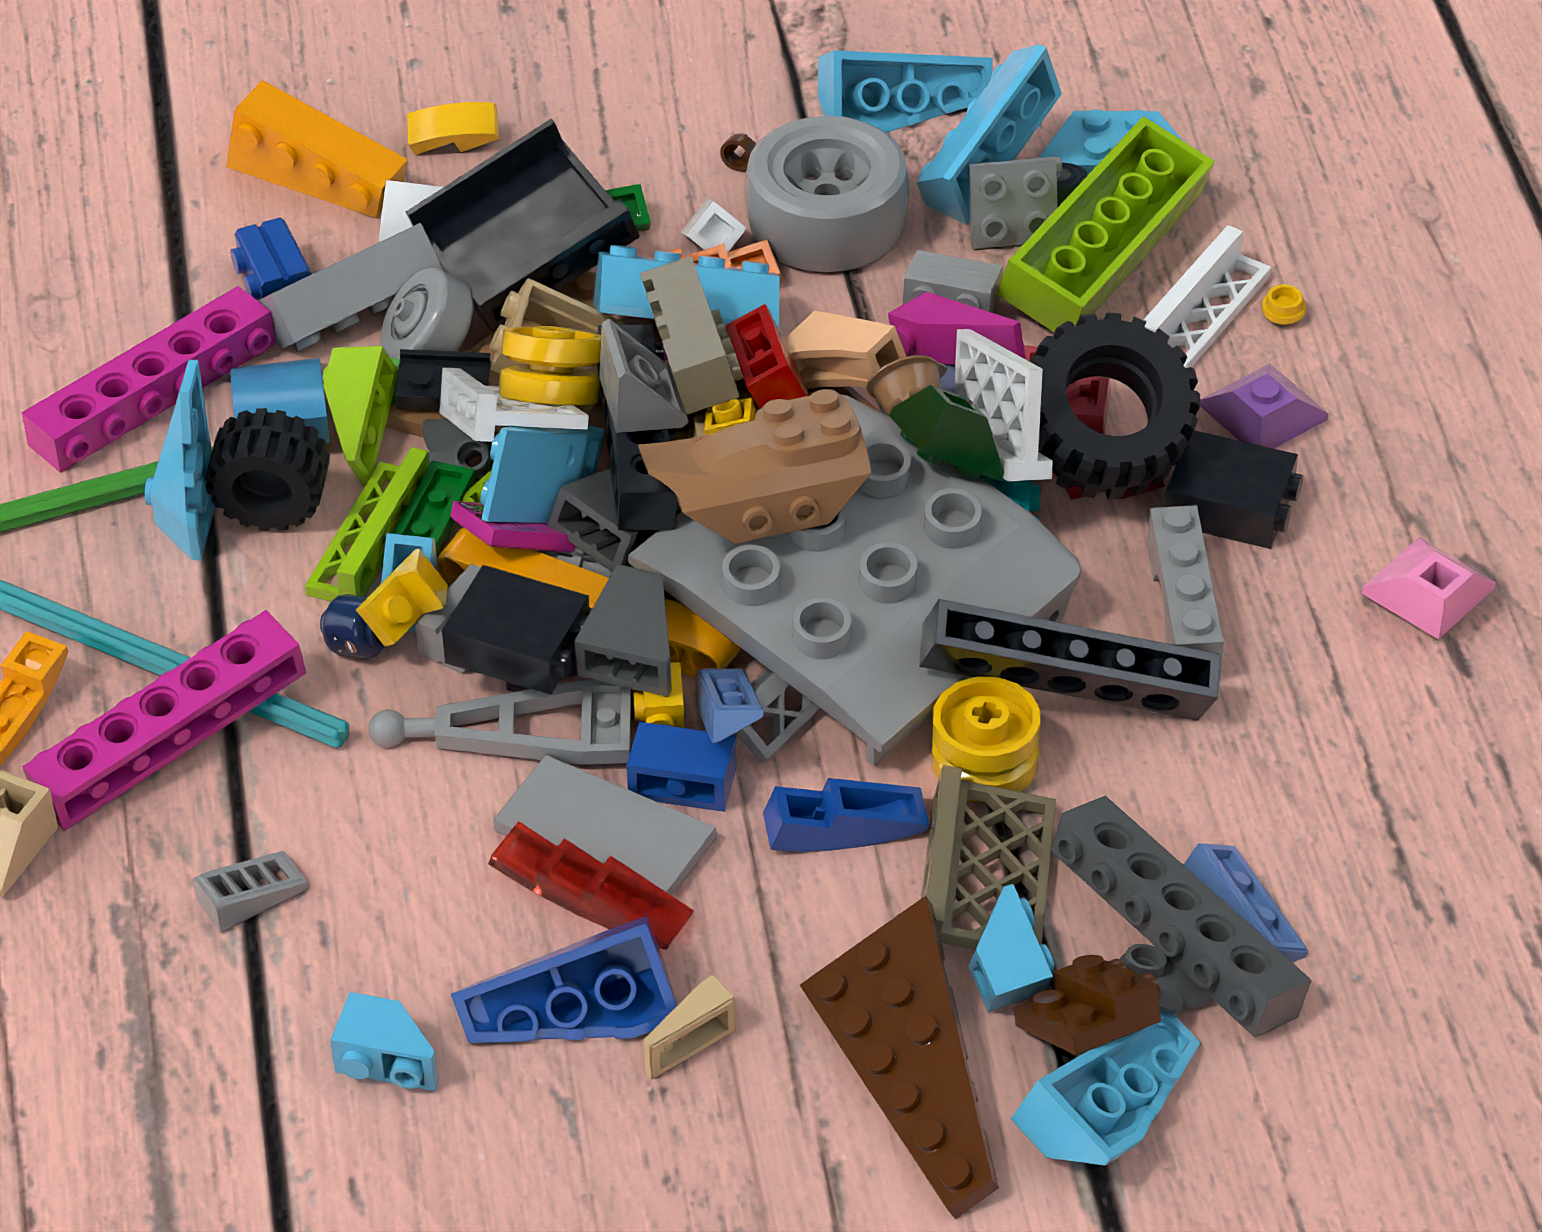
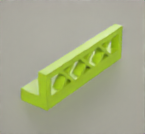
M411 447L400 466L379 462L305 585L307 596L330 602L337 596L344 594L366 596L383 567L382 553L385 549L386 533L393 534L430 464L429 452L427 450ZM386 479L391 480L383 493L381 490L383 483ZM371 513L366 523H364L362 520L364 515ZM353 544L346 555L343 551L344 548ZM337 574L338 587L324 583L327 577Z

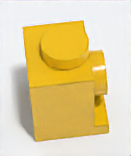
M680 662L670 663L672 691L669 697L633 689L635 721L685 728Z

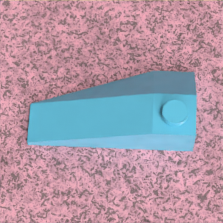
M198 360L188 361L154 478L148 477L145 485L146 505H152L155 524L192 560L202 559L215 506L211 502L212 495L207 494L205 488L207 482L205 476L212 449Z

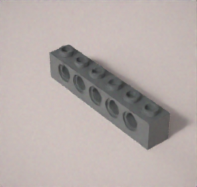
M1106 795L1062 813L1051 852L1146 939L1160 949L1170 961L1180 968L1182 972L1253 1037L1260 1036L1299 1017L1312 980Z

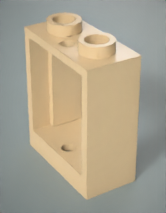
M528 278L518 293L514 291L509 293L503 305L501 316L507 319L505 325H499L491 341L490 349L495 351V355L490 369L500 373V370L507 366L527 364L510 360L502 353L503 329L521 327L523 318H527L542 326L564 327L595 334L598 332V325H602L608 318L617 325H625V322L605 313H599L597 309ZM596 365L583 368L598 375ZM595 404L574 406L585 413H589Z

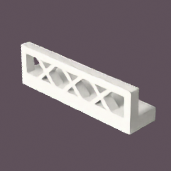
M1229 225L1224 228L1144 319L1147 321L1145 328L1154 333L1160 328L1170 336L1167 343L1171 347L1185 345L1188 357L1184 364L1185 368L1193 367L1271 277L1272 267L1241 255L1243 231ZM1237 269L1253 277L1248 280L1232 282L1230 275ZM1227 295L1231 300L1229 304L1210 306L1208 301L1210 298ZM1207 320L1209 324L1208 329L1189 332L1187 328L1188 323Z

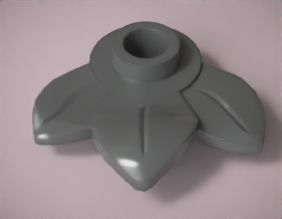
M426 419L423 421V437L430 451L429 462L434 460L475 469L476 482L492 470L494 460L490 457L492 446L490 442L473 440L449 420ZM473 456H482V461L477 466H468V462Z
M1148 944L1132 945L1119 959L1125 964L1127 969L1133 970L1135 974L1140 975L1149 972L1156 978L1161 992L1159 1007L1162 1012L1179 1014L1183 1006L1191 1008L1201 1007L1214 1001L1155 946Z

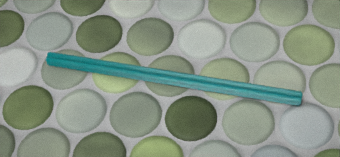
M0 579V610L158 675L173 670L191 658ZM279 693L274 694L248 711L335 748L342 747L350 735L349 723Z

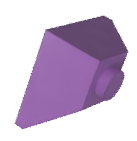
M1270 363L1200 399V407L1239 441L1269 448H1275L1328 420V413Z

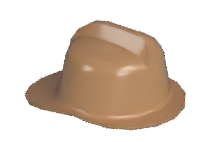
M926 355L900 358L876 371L868 380L866 389L870 396L877 399L889 416L893 407L927 386L933 385L941 388L940 378L944 376L947 368L944 364Z

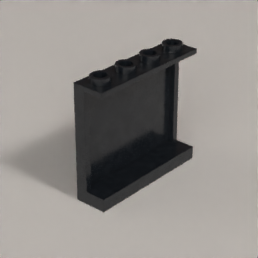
M552 118L405 212L412 226L421 223L443 269L465 281L470 286L473 293L471 296L474 300V310L491 332L497 330L500 324L505 325L507 318L501 316L503 305L511 291L518 293L528 278L557 291L598 264L599 252L610 253L611 245L627 246L640 237L628 208L620 199L615 202L562 140Z

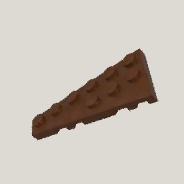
M924 896L800 984V987L949 1213L956 1219L999 1189L986 1131L982 1128L977 1106V1092L975 1084L970 1077L967 1064L968 1054L954 994L948 983L943 962L945 956L935 928L934 921L936 918L933 905Z

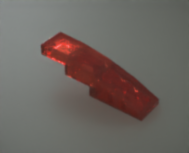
M520 821L515 824L495 849L488 863L491 867L539 896L607 929H612L648 916L658 946L664 950L669 948L694 913L693 909L611 855L603 864L564 838L556 846Z

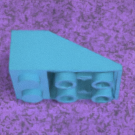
M588 425V430L521 426L501 428L500 433L495 436L491 446L490 457L494 462L491 477L485 482L481 493V504L484 506L481 520L487 522L548 523L561 486L596 473L605 429Z

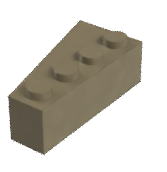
M692 256L641 272L640 276L686 415L740 397L735 381L743 379V375L719 308L712 311L709 308Z

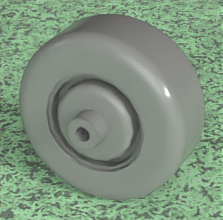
M427 267L412 275L395 295L383 322L381 346H383L389 357L400 360V349L457 352L468 333L474 312V300L471 296L473 293L470 286L465 281L438 267Z

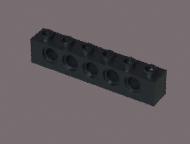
M598 325L597 334L601 335L602 325ZM618 325L664 361L663 343H655L653 325ZM600 363L596 364L598 376L600 375ZM601 384L600 397L618 530H675L676 510H681L676 495L663 482L649 476L638 445L676 441V428L616 433Z
M938 599L922 625L919 667L969 677H999L1017 683L1021 687L1199 721L1218 699L1220 654Z

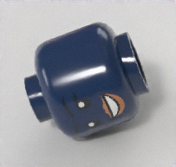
M344 594L337 596L329 603L321 616L320 630L323 634L324 642L330 651L341 656L368 659L375 657L386 647L356 611L368 598L367 596Z

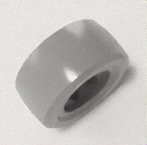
M808 117L788 122L773 129L760 139L752 150L745 178V200L748 221L756 242L767 239L776 260L807 271H847L866 266L882 258L894 248L902 236L910 194L904 153L897 142L881 129L869 123L846 117ZM817 177V179L815 180H808L806 178ZM840 177H847V178H850V179L843 181V180H839L838 178H840Z

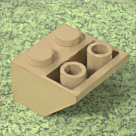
M0 770V896L2 897L58 829L50 788Z

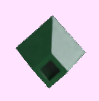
M929 385L892 408L889 416L901 429L900 436L918 448L916 454L920 458L937 466H942L944 461L954 464L958 471L976 480H980L982 475L998 481L1001 480L1004 470L988 419L970 399Z

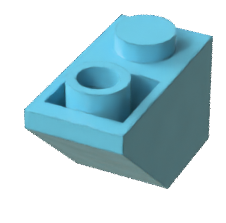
M1014 884L1003 887L968 965L987 1012L1031 998L1036 993L1045 991L1053 977L1054 962L1051 953L1045 944L1039 945L1032 929L1035 921L1030 904L1025 898H1019Z
M349 992L330 1040L335 1072L346 1074L355 1079L368 1078L394 1083L407 1089L420 1088L435 1091L438 1085L435 1051L401 1002Z

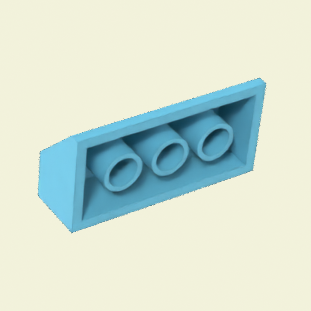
M1038 44L1012 51L1006 61L995 68L989 84L980 96L975 97L971 101L965 117L957 128L947 134L943 146L936 157L922 168L917 185L925 205L968 225L970 222L969 164L1015 160L1062 95L1045 46Z
M611 245L610 253L599 252L593 306L599 313L654 319L640 273L680 260L681 254L655 250L654 258L636 256L637 248ZM699 256L698 263H694L709 308L711 311L719 308L725 327L728 323L766 304L779 329L780 276L774 272H769V264L743 261L742 269L725 267V259Z

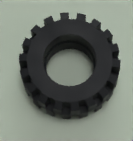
M256 408L255 413L245 410L239 412L237 418H228L224 422L223 428L220 427L216 434L205 480H207L205 488L207 494L212 495L211 502L216 508L224 509L223 515L229 519L236 518L240 520V525L248 528L250 525H253L263 531H269L270 528L282 531L288 530L290 524L296 527L304 524L306 518H312L316 513L317 506L320 504L330 462V454L327 453L328 445L325 439L318 438L319 431L314 426L304 425V419L298 416L294 418L289 417L285 411L277 409L276 413L268 412L267 408Z

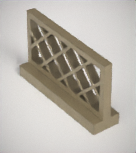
M943 765L933 797L921 898L926 896L933 905L936 918L934 923L938 940L945 944L976 949L990 918L979 904L993 896L998 900L1003 887L1011 884L1016 885L1021 882L1034 896L1033 899L1028 901L1035 921L1032 929L1039 945L1042 944L1056 799L961 780L962 768ZM970 799L985 802L994 812L979 819L966 805V801ZM1021 810L1042 814V822L1028 829L1015 813ZM1003 820L1016 835L1001 843L988 827ZM975 834L989 848V850L976 857L962 844V841ZM1023 844L1038 858V860L1025 867L1010 852ZM997 858L1012 872V874L998 881L984 867V865ZM971 872L985 886V888L972 895L957 881V879ZM968 911L981 927L974 931L952 927V919Z

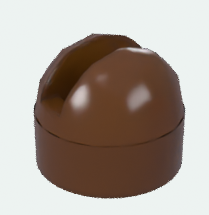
M737 133L729 137L720 149L722 161L727 167L735 171L747 169L750 154L756 146V142L744 133ZM738 146L745 150L741 157L734 152Z

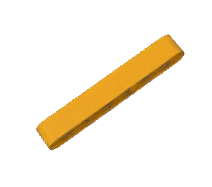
M461 528L437 558L438 573L449 586L471 564L479 567L486 565L589 595L590 612L609 577L535 550L491 547L466 528ZM664 598L670 663L680 662L681 673L696 678L697 670L727 669L741 647L685 605Z

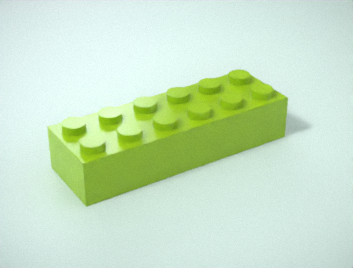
M1143 116L1008 260L996 295L1053 332H1055L1058 326L1067 321L1073 322L1076 327L1080 316L1095 314L1201 196L1215 161Z

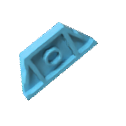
M1073 111L1038 158L1059 157L1062 159V162L1081 166L1087 171L1088 175L1143 116L1179 139L1181 138L1158 111Z

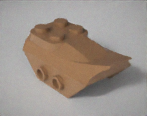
M829 389L819 390L810 396L792 400L776 399L769 401L763 408L757 411L755 420L737 424L710 435L638 445L649 476L660 480L675 493L682 513L735 544L830 524L871 474L860 423L848 399Z

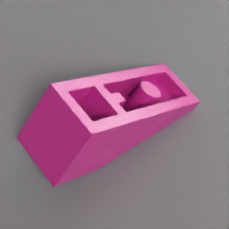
M929 292L921 294L888 313L889 324L895 326L906 357L926 355L941 364H955L957 329H971L1026 360L1019 321Z

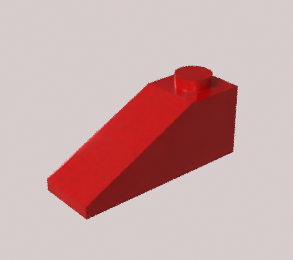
M766 304L726 325L746 387L760 409L772 400H792L809 396L799 371Z

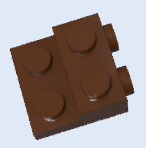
M1093 954L1077 957L1073 960L1072 965L1054 971L1055 990L1038 992L1033 996V1000L1013 1007L1016 1027L1074 1055L1081 1054L1161 1022L1159 1007L1161 992L1156 978L1149 972L1140 975L1135 974L1133 970L1127 969L1125 964L1117 958L1106 961L1102 956Z

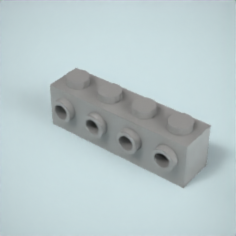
M421 223L284 287L258 302L271 311L274 336L280 348L283 349L295 343L299 351L322 340L319 331L330 325H333L335 331L338 332L359 322L360 320L356 313L370 307L372 313L375 314L388 308L394 299V294H397L403 284L416 272L427 267H438L441 269L443 267Z

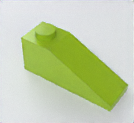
M383 346L333 348L329 364L324 368L322 376L323 387L345 461L363 486L367 484L376 468L398 376V369Z

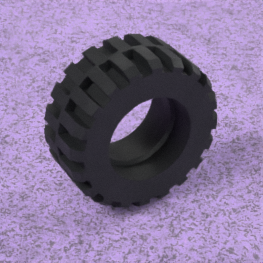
M1107 312L1104 320H1097V316L1094 313L1079 317L1076 327L1070 321L1063 323L1056 328L1053 336H1046L1038 345L1035 355L1030 360L1031 363L1043 369L1038 452L1053 461L1052 472L1058 476L1057 485L1066 490L1069 489L1070 484L1082 488L1081 495L1095 498L1097 491L1106 492L1107 499L1122 498L1125 490L1128 488L1131 494L1137 495L1146 491L1151 481L1157 484L1162 481L1183 454L1198 421L1196 415L1200 409V393L1194 390L1198 379L1192 367H1184L1188 357L1180 346L1172 348L1167 343L1170 336L1160 328L1154 333L1145 328L1147 321L1137 317H1133L1132 322L1121 320V313ZM1101 376L1115 379L1132 389L1140 398L1147 413L1148 424L1144 429L1130 435L1112 436L1099 433L1086 426L1074 414L1067 399L1066 389L1070 384L1082 378Z

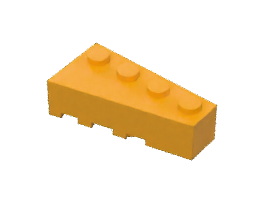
M261 80L234 110L226 167L377 218L383 208L386 180L404 182L408 159Z

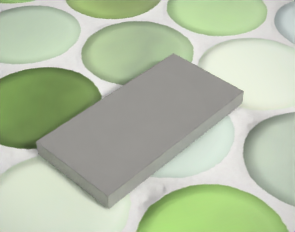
M548 755L543 757L493 819L494 831L663 905L667 904L716 839V827Z

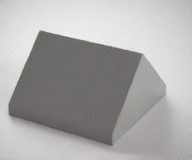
M608 318L604 321L601 329L599 378L616 433L682 428L689 421L670 366Z

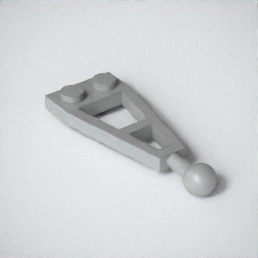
M582 679L558 684L552 695L527 689L440 705L436 708V717L404 718L399 712L386 709L379 711L372 717L369 723V734L373 742L383 748L396 747L405 738L435 737L436 747L441 749L542 760L545 755H548L564 763L580 765L627 763L631 752L632 688L594 679ZM582 704L581 741L515 734L516 715ZM499 718L498 732L453 727Z

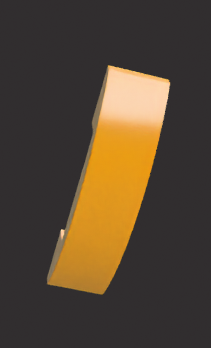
M25 631L0 665L4 676L0 682V766L20 744L39 716L57 682L68 654L66 645Z

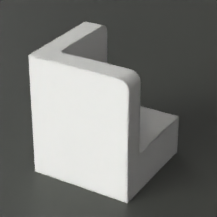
M707 198L681 233L703 250L724 243L726 251L729 252L747 228L717 203Z

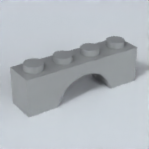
M1197 505L1150 508L1147 550L1153 581H1160L1162 588L1166 643L1220 654V682L1224 640Z

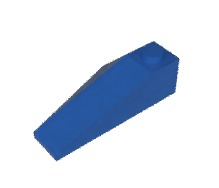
M648 916L598 933L451 993L468 1043L519 1042L534 1039L635 1038L652 1032L678 1006L666 965Z

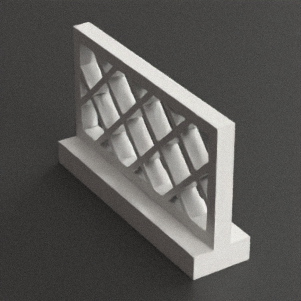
M957 329L954 393L970 399L987 417L1004 470L1002 478L1007 481L1052 479L1053 461L1038 452L1043 369L971 329Z
M443 368L440 414L475 441L493 442L495 425L588 430L589 415L574 405L541 404L509 399L500 396L499 386H484L460 368Z

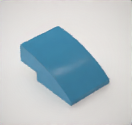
M320 358L242 366L231 369L234 418H237L239 412L245 410L255 413L256 408H267L268 412L276 413V409L285 411L289 417L294 418L298 416L304 419V425L314 426L319 431L318 438L325 439L326 443H330Z

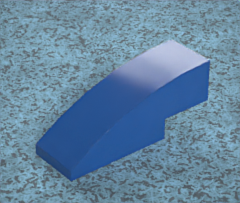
M828 778L822 791L775 786L763 811L770 850L830 851L865 847L925 832L930 825L920 787Z

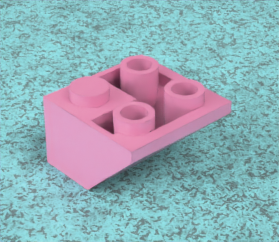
M1419 537L1362 588V594L1439 640L1495 589L1496 582Z

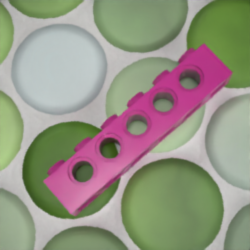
M239 286L231 289L21 412L28 446L61 473L175 405L189 360H198L203 388L223 375L228 374L232 368L242 365L274 346L275 337L271 311Z
M265 610L251 620L242 622L234 631L212 645L202 648L195 656L173 670L161 674L153 683L131 697L124 698L114 708L100 717L80 726L72 735L50 749L38 753L31 761L22 766L26 779L50 788L57 824L65 831L307 674L300 645Z

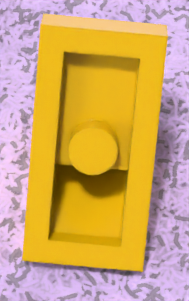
M419 548L414 550L356 611L384 646L393 645L424 613L442 609L446 605L448 584Z

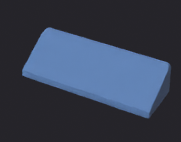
M743 669L697 670L696 707L712 743L722 741L763 717V708Z
M1197 844L1183 865L1291 962L1305 958L1309 953L1306 946L1235 846Z

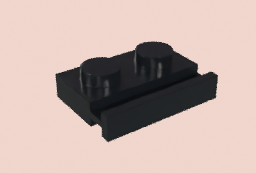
M400 349V363L396 386V409L440 410L443 368H460L484 386H489L491 353Z

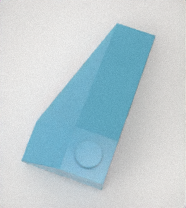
M833 50L818 57V100L824 116L852 118L869 123L887 133L967 108L975 97L980 96L989 84L993 73V58Z
M1160 1011L1161 1022L1091 1049L1039 1079L1011 1117V1120L1046 1158L1107 1165L1138 1146L1201 1042L1174 1014Z

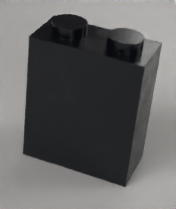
M1194 430L1166 488L1164 507L1197 505L1202 533L1271 549L1277 532L1285 533L1287 530L1292 508L1288 505L1289 501L1297 502L1301 492L1303 475L1296 473L1298 454Z
M482 565L442 629L445 663L552 695L561 678H567L572 671L576 654L575 639L590 614L589 595Z

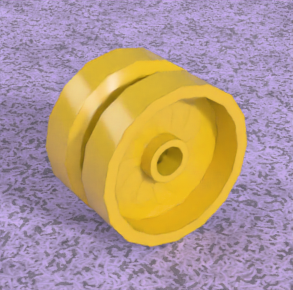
M554 326L508 327L503 329L502 353L510 360L527 364L510 365L500 370V396L524 402L555 405H589L600 402L601 381L599 376L592 371L574 367H590L600 363L601 335Z
M973 677L956 682L943 691L933 707L932 770L936 778L939 779L942 766L948 765L962 768L961 780L1018 792H1022L1030 786L1038 772L1040 708L1032 694L1017 683L999 677Z

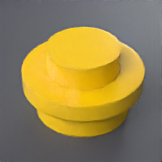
M1281 284L1272 287L1262 300L1261 309L1263 315L1270 321L1280 325H1287L1298 322L1304 317L1306 301L1298 288L1292 285Z

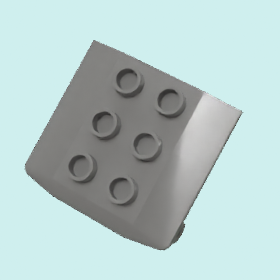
M843 395L848 399L860 423L871 474L830 524L735 544L681 512L676 516L675 530L657 531L628 555V563L637 569L662 574L663 589L867 742L866 761L874 766L933 715V707L943 691L956 682L973 678L919 667L922 625L938 599L1061 622L1067 610L1072 590L1078 584L1081 567L1078 559L1030 512L982 478L976 480L964 475L955 468L956 465L944 461L942 466H937L920 458L916 454L918 448L900 436L901 429L891 417L847 395Z

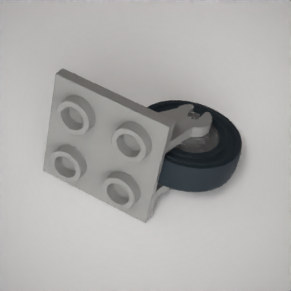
M1056 156L969 164L972 249L1023 245L1088 176L1087 171L1081 166L1062 162V159Z

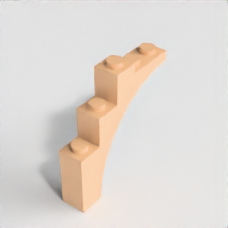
M814 310L788 336H782L806 389L844 386L866 388L868 380L876 371L893 361L906 357L895 326ZM744 378L735 381L737 390L746 388ZM706 409L687 414L689 422L682 428L677 429L679 431H687L692 427L693 417L705 412Z

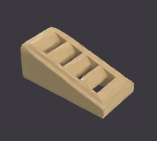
M714 975L703 980L643 1040L645 1073L650 1079L658 1077L736 1030L734 996Z

